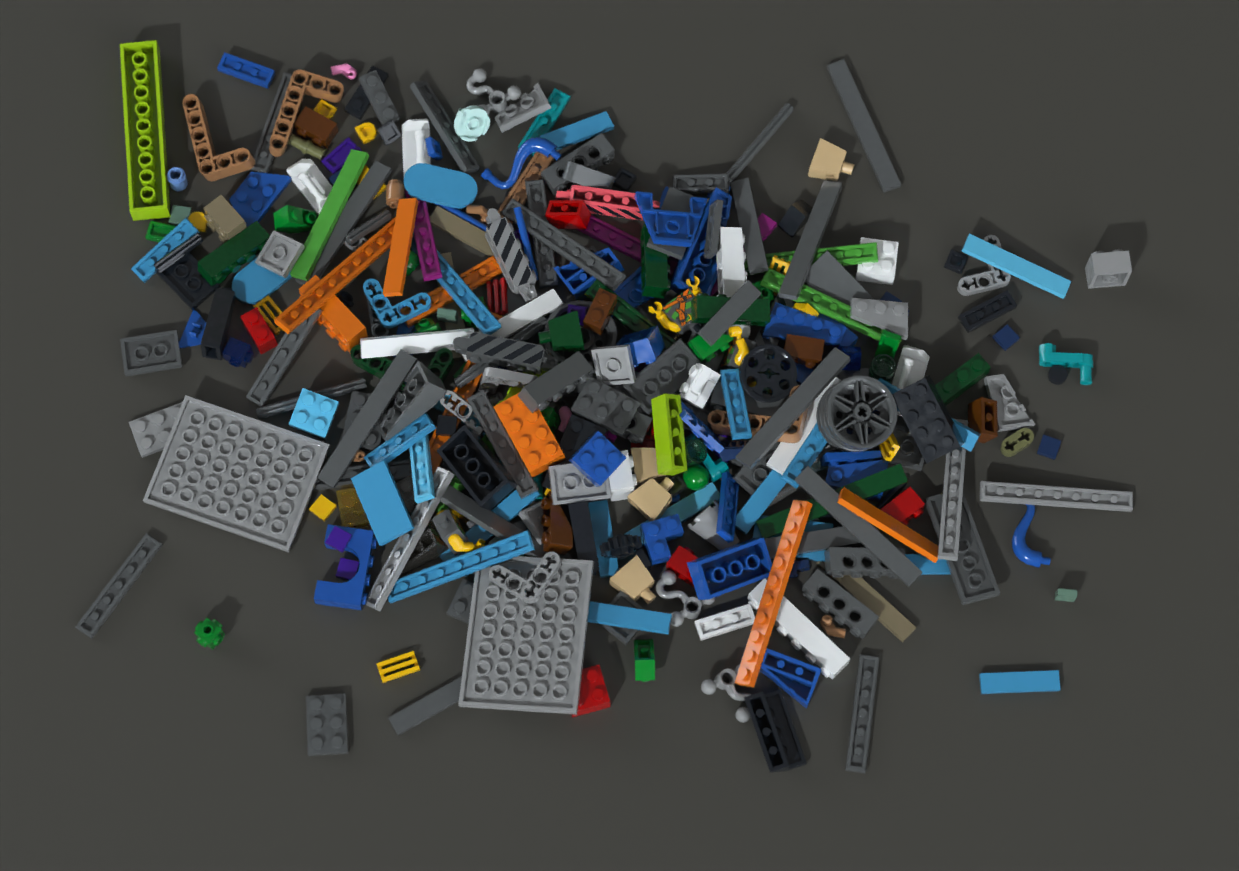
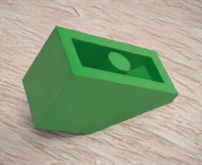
M653 639L634 640L635 681L647 682L655 680Z

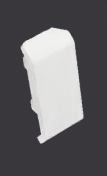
M409 119L402 124L403 175L415 164L425 163L431 165V157L428 155L425 139L430 137L428 119Z
M301 159L288 167L286 171L319 215L332 186L311 159Z
M904 345L892 385L903 389L923 379L930 358L928 354L922 349Z

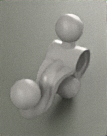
M481 68L476 69L473 72V76L467 81L466 87L470 93L489 95V104L478 105L487 112L488 116L491 110L499 114L508 107V100H517L521 95V90L517 86H510L506 94L502 91H495L490 86L474 87L475 82L482 83L487 78L486 71Z
M667 570L663 572L661 579L657 582L656 592L663 599L680 598L684 603L681 612L675 611L671 613V625L678 627L683 624L685 617L688 619L697 618L700 615L701 606L712 604L716 597L709 600H698L696 597H688L686 593L680 590L665 591L663 587L674 584L677 579L675 572ZM694 605L697 607V610L690 611L687 607Z
M740 664L736 666L735 671L729 668L724 669L715 676L714 680L706 679L701 684V690L707 695L713 694L716 688L726 690L731 698L738 701H745L744 697L751 695L749 693H738L735 690L734 682ZM722 675L728 677L729 683L723 681ZM740 707L735 713L736 719L742 723L749 721L750 714L748 708Z

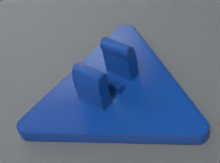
M196 310L192 311L179 341L180 348L201 345L206 321Z

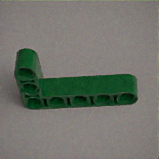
M360 344L353 346L350 351L352 361L356 366L382 379L393 362L386 357L356 358L355 356L361 353ZM447 348L438 350L427 367L433 373L437 372L440 374L438 378L442 380V383L454 365L452 352ZM442 357L450 358L447 362L440 361ZM374 362L381 363L378 367H372ZM403 382L399 389L403 391L406 384Z

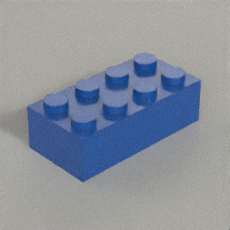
M760 537L749 539L687 562L698 600H709L769 577L772 562L765 539Z

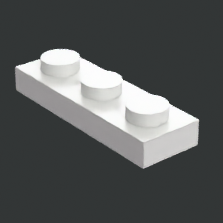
M747 604L696 620L694 624L700 641L753 625L755 616L751 604Z

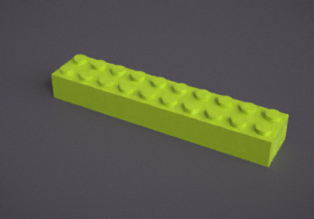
M157 40L120 44L130 214L133 221L168 218L171 213L169 183L167 180L168 168L160 49Z

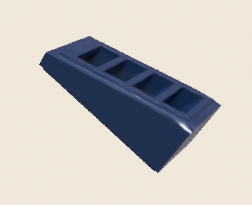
M750 440L721 441L725 448L720 453L722 462L736 459L735 456Z

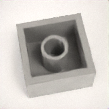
M1116 249L1112 252L1096 251L1092 253L1085 267L1088 289L1125 286L1132 273L1129 251Z

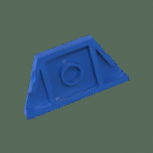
M250 172L229 199V202L245 220L247 227L255 221L260 223L292 179L286 175Z

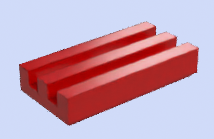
M501 278L499 281L495 279L494 282L487 281L488 308L490 312L498 315L508 314L507 281L505 278ZM500 285H501L502 310H500V296H499V286H500Z

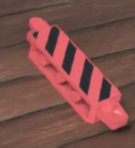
M573 185L567 191H557L556 200H584L592 214L643 221L634 198L635 193ZM653 200V208H659L660 202Z

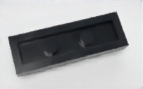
M372 65L368 73L376 70L384 84L389 77L388 73ZM361 84L344 109L346 113L360 120L371 105Z
M1007 290L960 314L958 318L967 333L1016 309L1017 304Z

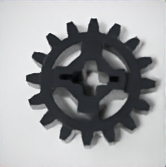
M623 533L608 538V542H604L599 546L601 556L623 559L633 555L635 550L642 548V542L638 535H624Z

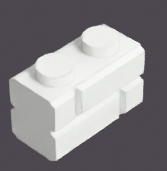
M696 363V365L690 368V376L681 385L679 395L693 406L703 409L721 375L703 364Z

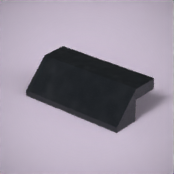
M781 689L764 694L762 691L744 697L769 772L789 771L806 765L807 762Z

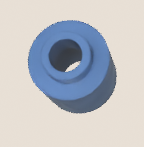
M173 167L168 171L167 180L171 189L183 191L188 185L184 170L179 167Z

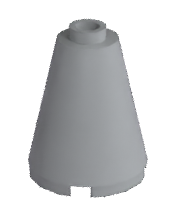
M716 500L712 502L714 504L713 507H706L693 519L695 522L693 525L690 523L687 525L689 529L719 550L736 545L739 542L736 534H734V541L728 543L716 533L719 503Z

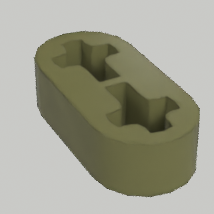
M1022 428L1004 439L1000 446L1001 453L1006 457H1012L1028 447L1034 439L1033 431L1028 428ZM1022 434H1023L1024 436H1026V435L1029 436L1027 440H1026V439H1023L1022 441L1019 442V440H1020L1021 437H1022ZM1013 443L1016 444L1013 446L1012 451L1010 449H1005L1007 446L1006 444H1008L1009 446Z

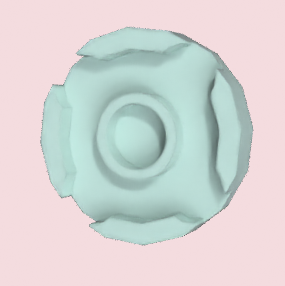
M477 105L458 109L454 120L455 133L462 140L468 142L478 140L477 137L481 134L484 136L490 126V118L487 112Z

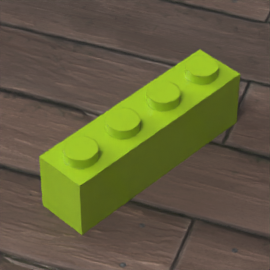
M665 393L651 399L657 471L660 475L674 476L687 471L683 420L679 415L682 412L681 396Z

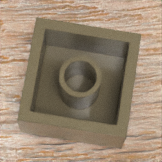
M222 195L204 207L206 214L204 217L208 222L207 226L212 232L216 231L220 235L218 238L223 244L247 228L245 220Z

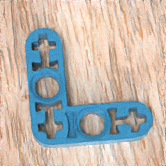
M368 279L363 284L364 293L380 323L388 329L428 311L432 304L431 298L427 293H418L392 306L388 298L383 295V289L376 279ZM370 285L375 287L377 295L374 296L372 290L369 289ZM380 299L386 302L381 308L375 306L376 301ZM423 299L426 301V304L423 305L419 300ZM405 306L411 308V312L406 315L400 312ZM395 311L398 312V316L400 318H397V315H395ZM386 316L392 318V321L386 320Z

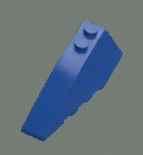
M717 187L704 208L691 247H686L682 260L679 259L670 279V290L679 295L687 289L692 290V287L686 284V280L689 279L693 285L695 283L693 276L699 278L700 282L697 287H700L702 293H707L709 296L716 282V255L711 259L704 258L709 207L717 199L723 201L720 227H726L732 200L731 195Z

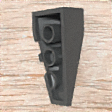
M420 361L415 364L404 381L407 382L402 393L398 392L395 407L389 409L379 428L385 441L391 439L435 406L446 392L442 380Z

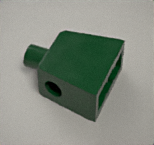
M578 311L549 320V331L538 332L540 344L551 342L555 352L584 351Z

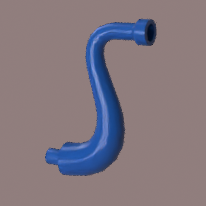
M533 137L526 140L518 149L511 174L507 181H500L492 174L489 168L484 170L481 177L500 189H508L517 181L523 164L530 154L539 152L547 158L552 156L557 161L562 155L556 150L557 145L548 139Z
M1026 505L1027 511L1013 533L1012 549L1016 557L1027 565L1038 568L1040 564L1050 565L1051 558L1042 556V552L1035 551L1026 544L1025 536L1035 514V505Z

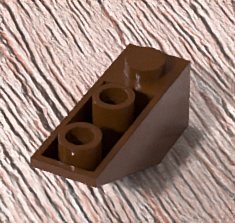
M550 491L541 501V508L543 509L541 525L543 526L541 537L543 551L566 555L573 547L572 527L561 506L553 505Z

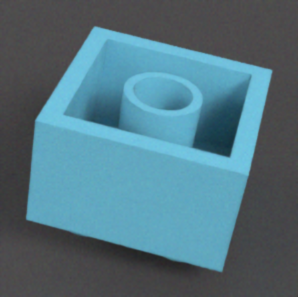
M302 388L289 426L326 440L338 409L339 401Z

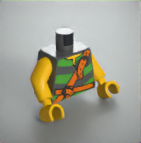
M693 276L695 279L693 285L689 279L686 280V284L692 287V290L687 289L663 307L660 302H654L657 306L656 311L652 306L649 307V312L656 313V318L664 329L679 332L681 335L691 330L695 336L699 335L698 332L703 326L700 323H692L691 300L697 294L702 293L700 287H697L700 282L698 277Z
M739 326L728 328L730 337L736 338L730 343L731 347L724 353L720 367L721 370L740 368L745 355L756 346V342L741 336L742 329Z
M452 508L441 510L433 517L432 521L442 540L455 556L461 552H471L487 546L484 545L485 540L479 539L476 544L469 541L458 518L463 519L464 516Z

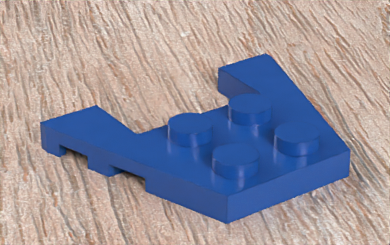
M636 191L634 198L653 243L691 247L707 203V198L690 197V213L653 209L652 193Z
M681 400L682 412L679 414L681 419L692 429L691 431L697 438H702L705 442L704 444L712 452L715 450L720 454L725 449L720 439Z

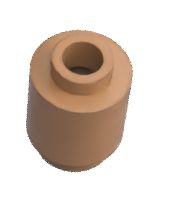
M393 179L388 181L386 185V204L396 209L399 199H405V187L401 180Z

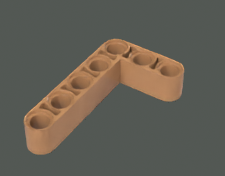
M300 69L293 72L270 138L269 151L273 156L280 157L284 155L304 95L323 99L331 103H338L343 98L344 87L342 83ZM302 79L304 82L298 83L295 80ZM318 84L321 88H315L313 85ZM337 90L339 93L333 94L331 91ZM291 95H296V96H298L299 98H297V99H292L290 96H291ZM291 111L293 114L286 115L284 112ZM285 127L288 130L283 132L280 131L279 128ZM278 143L281 144L282 147L276 148L273 145Z
M194 94L185 96L183 108L198 168L205 179L216 181L253 168L255 159L246 148H239L216 156L202 102ZM230 162L227 167H224L226 163Z
M800 385L794 386L791 389L790 396ZM808 408L777 442L797 443L801 440ZM714 410L710 412L708 422L711 431L715 434L731 436L727 411ZM748 414L750 426L758 425L757 428H751L752 438L771 416ZM791 430H797L794 433H789Z

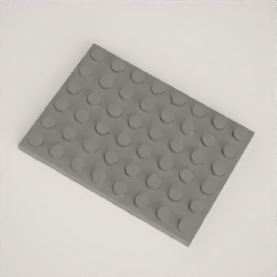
M185 395L143 502L289 552L317 482V477L328 454L330 444Z
M517 556L495 565H501L528 580L542 558ZM555 558L548 560L549 566L551 563H556ZM561 559L559 570L539 600L532 604L526 603L494 584L489 577V570L492 566L475 572L459 707L577 715L594 567L593 560ZM501 571L499 573L495 572V579L501 577L505 583L506 578L502 576ZM544 573L538 574L536 581H545L547 575ZM512 580L509 583V587L515 589L519 586L520 582ZM532 590L531 592H529V591L526 592L527 595H528V597H529L530 595H531V596H534V595H535L534 592H533V590Z

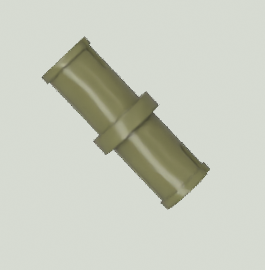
M292 134L288 141V145L301 150L305 155L309 154L319 160H322L326 154L325 149L295 134Z

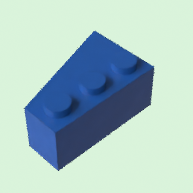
M610 248L594 253L619 271H624L623 266ZM571 261L570 264L553 268L577 301H583L587 298L584 294L596 278Z
M879 460L828 466L825 482L835 490L887 469L889 461ZM883 492L866 500L880 502Z
M766 648L759 671L807 709L821 668Z

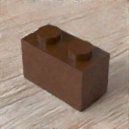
M308 107L303 109L294 122L296 133L302 138H309L318 147L328 148L339 132L337 123Z
M599 288L583 320L585 329L602 335L617 304V295Z
M787 334L784 350L791 355L796 365H805L807 368L813 369L822 361L825 340Z
M980 397L968 404V427L981 434L977 442L986 443L998 437L997 401Z

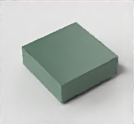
M173 205L169 219L170 225H178L185 218L188 219L192 209L190 207Z
M438 308V321L457 324V311Z
M1058 588L1055 592L1054 600L1074 602L1077 598V590Z

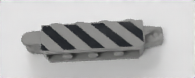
M490 208L486 216L488 224L485 233L486 240L511 292L516 295L521 294L526 303H529L538 297L535 289L536 274L529 267L527 255H523L521 251L522 246L520 240L516 239L513 234L512 224L508 223L506 217L501 218L497 209Z

